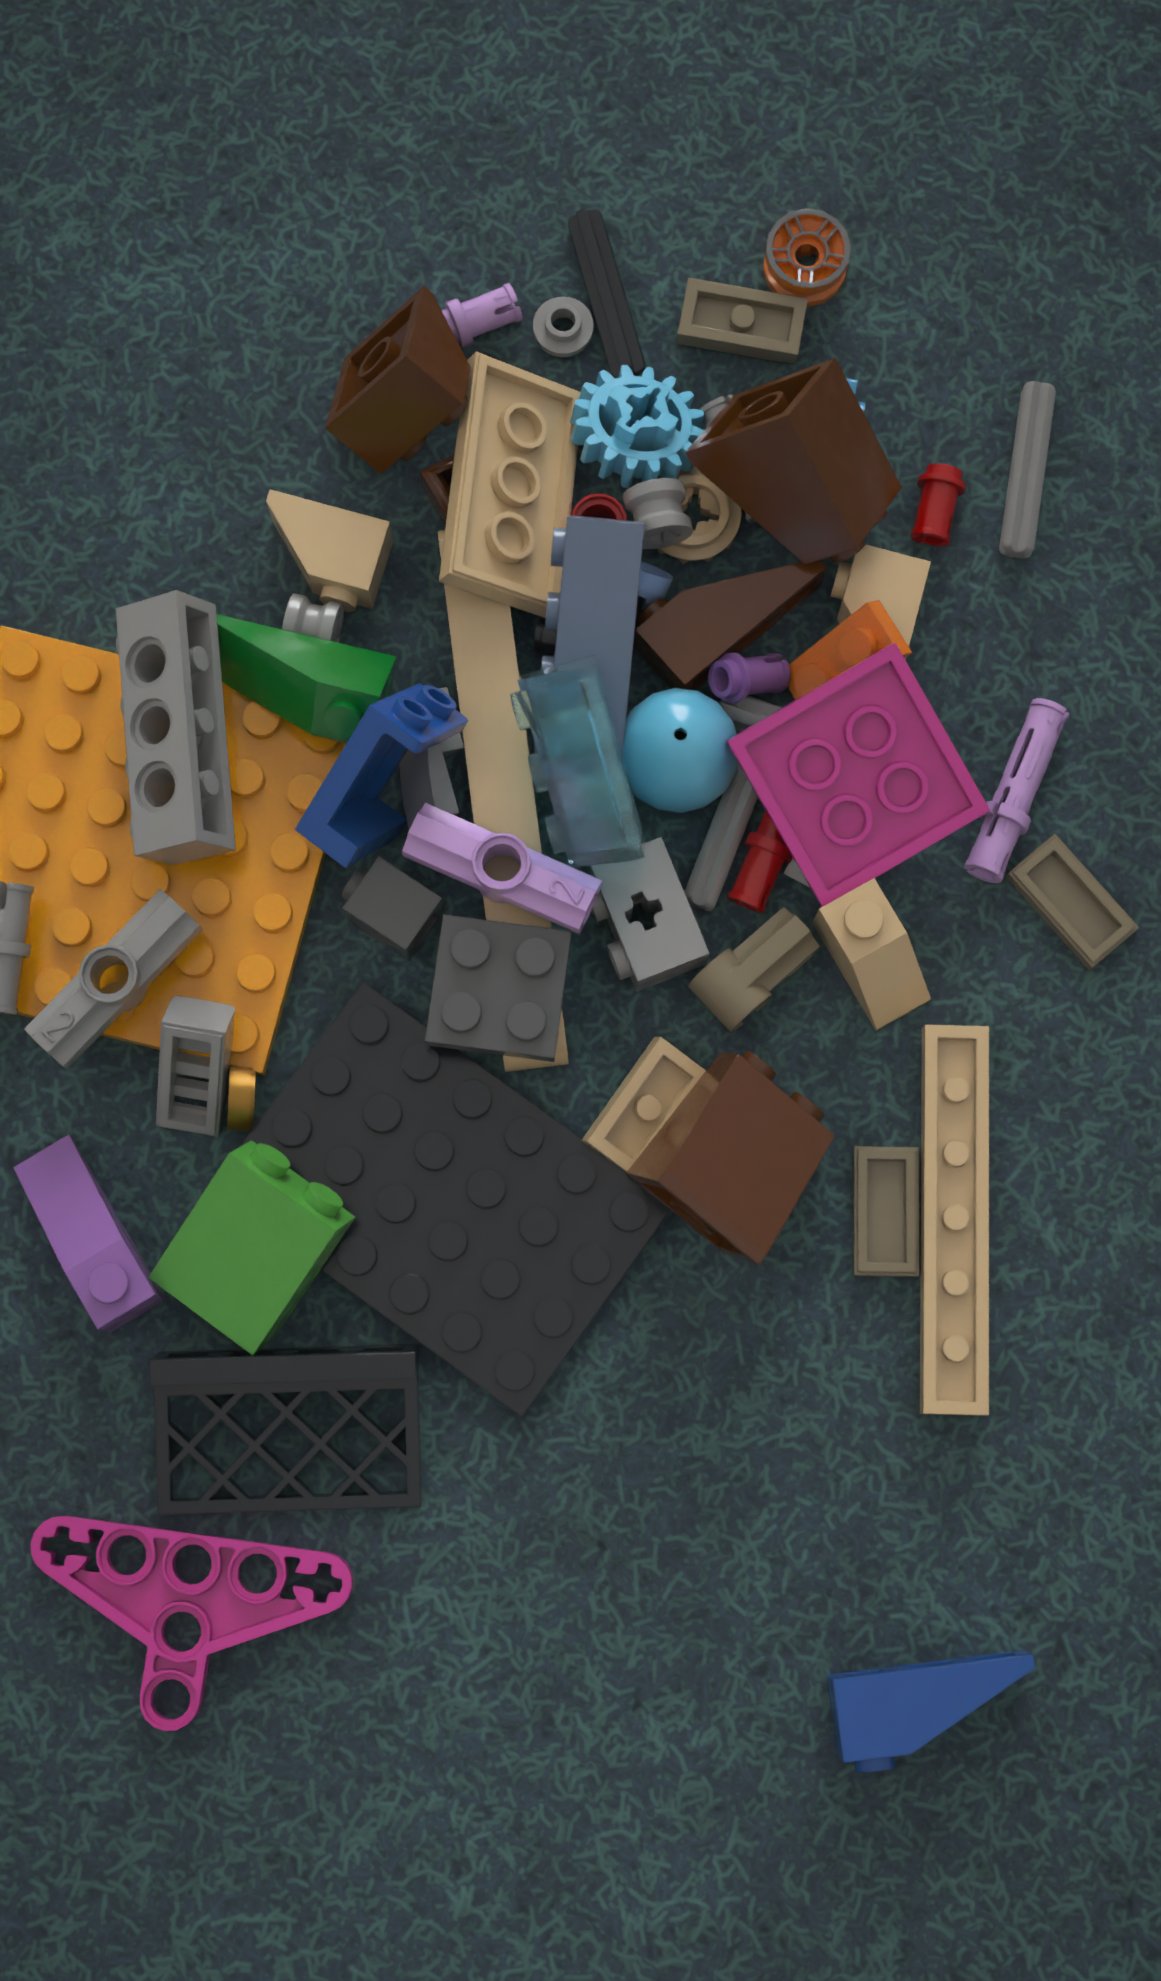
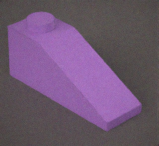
M70 1134L13 1167L66 1276L98 1330L111 1333L166 1300L159 1286L148 1278L151 1274L150 1270Z

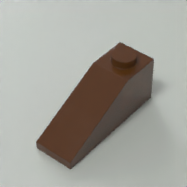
M821 560L806 565L803 562L682 590L669 602L664 598H659L649 605L637 618L636 624L639 627L635 629L634 648L671 689L697 690L708 680L709 669L715 661L719 660L726 653L740 654L816 591L822 584L826 566Z

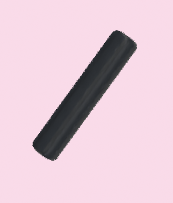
M581 209L576 211V215L569 218L568 228L610 374L614 378H618L621 366L628 365L633 375L638 376L643 373L646 364L602 213L597 209Z

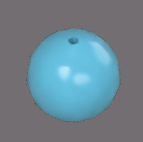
M672 688L653 693L635 706L626 717L624 744L622 747L621 778L639 800L659 811L684 813L703 808L726 792L738 771L739 763L726 740L737 734L735 725L717 701L699 691ZM677 731H683L686 734V738L678 740L674 734Z

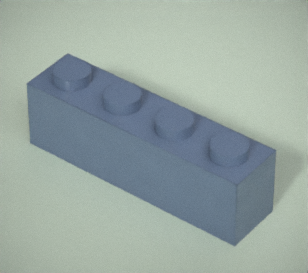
M569 515L567 516L566 529L554 527L551 566L563 567L560 593L548 592L545 630L557 631L555 657L543 655L539 690L540 694H551L549 719L537 718L534 756L546 757L544 774L620 781L645 522Z

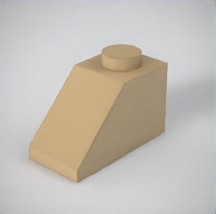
M270 489L266 502L271 519L312 592L320 595L319 600L323 604L329 601L342 603L345 612L355 611L356 605L373 609L393 544L390 521Z
M865 544L854 555L852 563L840 561L830 596L842 600L837 620L839 623H842L866 602L880 600L909 646L931 561Z
M875 878L818 909L812 924L876 1031L931 1000L909 936Z

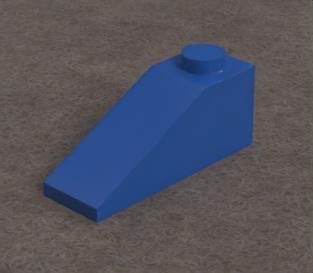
M1021 1650L827 1675L837 1756L844 1763L854 1762L856 1772H874L896 1767L894 1756L914 1753L1035 1669L1033 1654Z

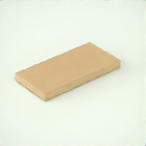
M475 352L467 360L471 367L465 392L468 402L459 416L439 582L546 618L548 592L560 593L563 567L551 566L554 527L566 529L567 516L571 515L578 445L571 443L570 438L574 425L570 423L575 400L579 399L581 392Z

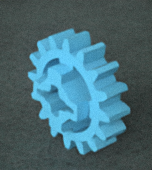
M622 365L618 378H614L610 373L602 370L598 374L596 385L588 382L583 384L580 397L575 400L570 423L574 425L570 439L572 444L584 445L580 457L583 463H591L596 460L600 462L601 468L598 476L602 479L610 476L613 472L620 474L621 485L624 488H628L631 485L633 478H641L642 482L657 479L658 476L677 479L680 469L690 472L693 467L685 452L704 431L700 428L704 412L703 410L690 409L694 394L691 391L677 394L673 390L676 378L673 376H669L661 383L654 380V371L651 367H646L642 377L634 376L628 365Z

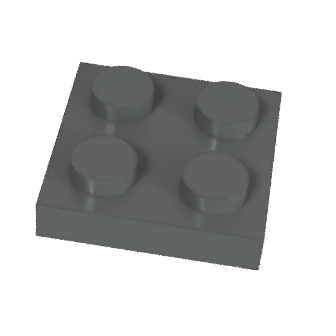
M443 914L425 1036L426 1045L554 1062L572 931Z

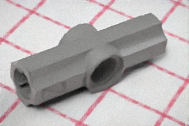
M160 889L106 945L96 947L87 953L81 962L79 973L24 1030L58 1063L68 1069L123 1012L132 1010L142 1002L147 994L148 986L190 944L203 928L170 896ZM113 965H126L129 976L125 986L116 993H102L100 979L104 971Z

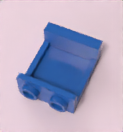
M421 683L369 705L294 830L345 868L394 841L407 820L378 797L408 749L418 754L462 732L468 719L455 709L456 703L447 693L434 686H423Z

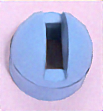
M641 561L638 596L644 597L641 610H645L659 598H665L673 580V576L666 571Z

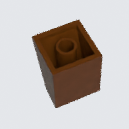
M836 357L734 395L685 452L694 467L805 565L830 557L832 562H840L857 554L865 546L864 539L873 526L887 516L886 508L902 488Z
M746 1051L743 1056L738 1053L720 1052L626 1174L669 1207L672 1212L721 1252L759 1265L768 1254L835 1135L820 1123L825 1115L813 1102L797 1092H793L789 1097L772 1083L777 1074L762 1059L749 1051Z

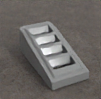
M175 996L171 999L161 1021L156 1126L219 1137L223 1120L233 1040L234 1006L184 996ZM180 1049L210 1054V1057L180 1052ZM177 1074L209 1079V1082L177 1077ZM175 1096L207 1101V1107L175 1102L174 1098Z

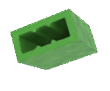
M252 1140L227 1155L148 1278L248 1353L254 1355L272 1341L280 1331L356 1216L342 1207V1199L332 1189L321 1183H309L289 1168L291 1165L290 1161L284 1154L272 1146L263 1143L256 1144Z

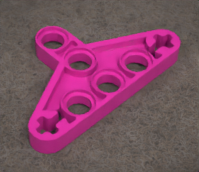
M57 1516L42 1522L35 1530L31 1540V1555L36 1566L147 1646L140 1690V1709L148 1723L154 1728L163 1731L178 1730L191 1723L199 1714L204 1698L211 1653L330 1613L345 1604L350 1598L354 1587V1576L349 1564L341 1556L325 1551L76 1516ZM64 1526L70 1528L69 1538L71 1540L82 1543H94L93 1529L102 1530L104 1534L96 1550V1564L100 1571L93 1572L85 1569L92 1557L88 1555H68L64 1560V1565L56 1564V1553L52 1550H46L47 1538L59 1536L61 1528ZM125 1535L138 1538L146 1549V1560L143 1567L138 1572L128 1575L115 1569L110 1559V1551L113 1544ZM193 1544L203 1547L209 1553L212 1566L205 1580L196 1584L183 1581L175 1569V1560L182 1548ZM253 1554L268 1556L277 1568V1578L274 1585L263 1593H255L248 1590L240 1578L242 1563ZM287 1557L300 1559V1563L295 1571L296 1573L315 1574L318 1573L321 1563L332 1565L331 1575L342 1579L341 1590L330 1592L326 1602H320L315 1600L316 1590L314 1588L294 1585L293 1592L296 1599L281 1598L280 1595L285 1589L289 1578ZM176 1612L192 1614L201 1626L199 1641L190 1650L180 1651L174 1649L165 1638L164 1628L166 1622ZM174 1679L180 1681L189 1691L190 1704L188 1710L179 1718L162 1716L154 1705L156 1687L164 1680Z

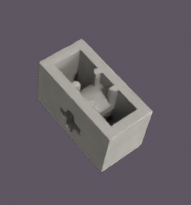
M662 837L590 864V875L602 880V887L591 913L596 922L604 919L608 921L615 942L607 944L606 947L619 980L630 977L636 992L707 965L710 953ZM639 904L642 905L646 913L657 912L654 915L652 928L646 931L640 921L629 923L632 919L633 907Z

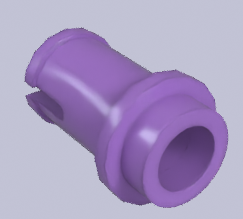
M726 653L711 665L708 673V682L715 696L722 698L728 703H738L744 700L747 695L783 692L790 681L789 664L787 660H781L782 655L780 653H769L764 656L745 658L738 653Z

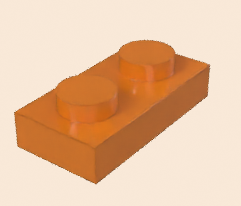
M880 600L866 602L789 664L790 681L787 687L796 700L891 643L897 644L904 658L909 656L912 651Z

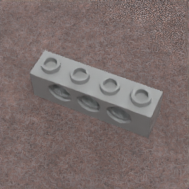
M174 590L116 608L118 634L116 648L120 660L121 711L124 717L127 753L125 769L129 780L131 806L130 833L133 839L134 856L178 865L236 850L216 605Z

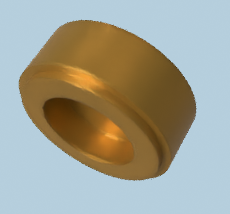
M230 1067L227 1131L250 1132V1129H253L256 1071H253L252 1067Z

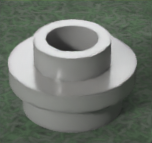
M555 297L543 303L535 313L533 319L534 338L539 347L550 355L556 357L574 356L582 352L589 345L593 336L594 325L592 315L589 309L577 299ZM564 317L570 319L574 326L568 331H559L553 327L552 323L556 319Z

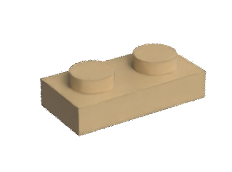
M654 1037L581 1141L627 1172L706 1070L662 1037Z

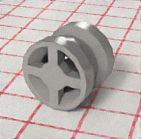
M658 478L647 480L628 488L623 493L625 510L633 515L634 521L645 522L642 549L668 547L680 543L692 535L691 518L684 514L681 504L685 500L686 494L684 484L679 479Z
M293 593L286 608L282 629L339 643L344 619V606L342 603L329 601L323 606L312 604L307 596Z

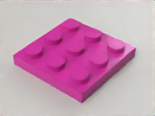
M891 643L726 740L821 907L869 880L878 877L990 811L896 643Z

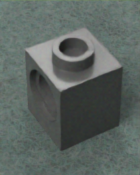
M379 856L369 870L363 866L357 869L345 886L341 896L347 901L342 908L347 921L408 961L411 960L445 910L442 897Z

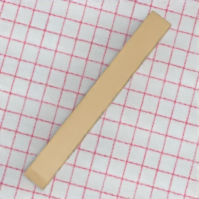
M445 530L438 531L441 559ZM444 583L460 713L468 719L462 732L474 824L493 833L503 832L515 835L524 842L527 848L542 854L510 606ZM496 856L488 862L484 871L491 879L502 882L515 877L520 870V865L512 857ZM483 896L486 920L552 929L551 922L510 903L501 904L493 902ZM562 1010L555 1061L549 1062L503 1055L505 1072L569 1064Z

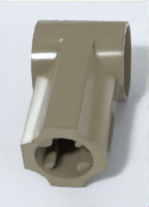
M783 907L734 951L728 948L713 959L694 977L688 987L728 1031L733 1033L744 1024L742 1020L753 1010L758 1012L772 998L771 992L806 963L818 951L820 945L816 942L808 927L796 915Z

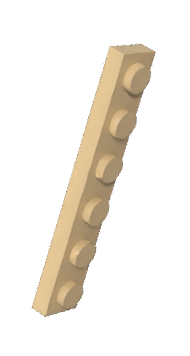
M924 1025L922 1028L920 1414L989 1415V1026Z

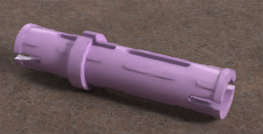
M1036 698L1031 701L1026 720L1009 757L999 786L992 801L986 802L990 811L980 816L981 820H983L981 830L963 867L970 875L990 883L1002 882L1005 869L1019 835H1025L1030 826L1031 818L1028 816L1031 804L1046 772L1064 724L1070 715L1069 712H1066L1067 709L1051 700Z

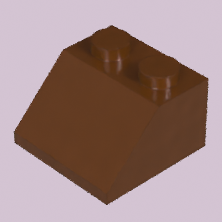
M425 286L419 289L344 358L325 426L327 431L380 474L386 471L398 459L403 461L411 459L424 444L427 434L439 424H442L444 427L452 424L463 412L468 402L465 392L471 367L434 294Z

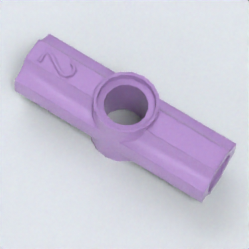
M425 803L417 813L402 850L404 857L478 889L490 901L501 904L510 903L577 934H580L586 924L602 887V880L527 848L524 842L515 835L503 832L493 833L428 803ZM503 855L512 857L520 865V870L515 877L508 881L500 882L487 876L484 870L491 859Z

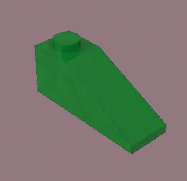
M216 614L222 682L311 735L347 743L369 705L391 696L397 656Z

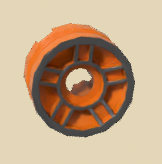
M807 208L789 212L776 221L768 234L763 264L765 280L772 292L808 298L807 307L823 304L835 296L845 281L850 258L851 244L845 228L836 218L826 212ZM812 253L817 255L816 262L812 266L799 264L795 257V254L799 258L809 257Z

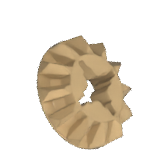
M692 467L690 472L680 469L677 479L683 482L686 494L685 500L681 504L683 512L687 509L688 503H691L693 494H697L700 514L709 517V521L698 522L696 529L693 530L692 535L686 540L657 549L660 554L666 553L675 557L682 564L697 560H704L709 563L715 555L724 549L730 548L740 527L741 507L696 467Z

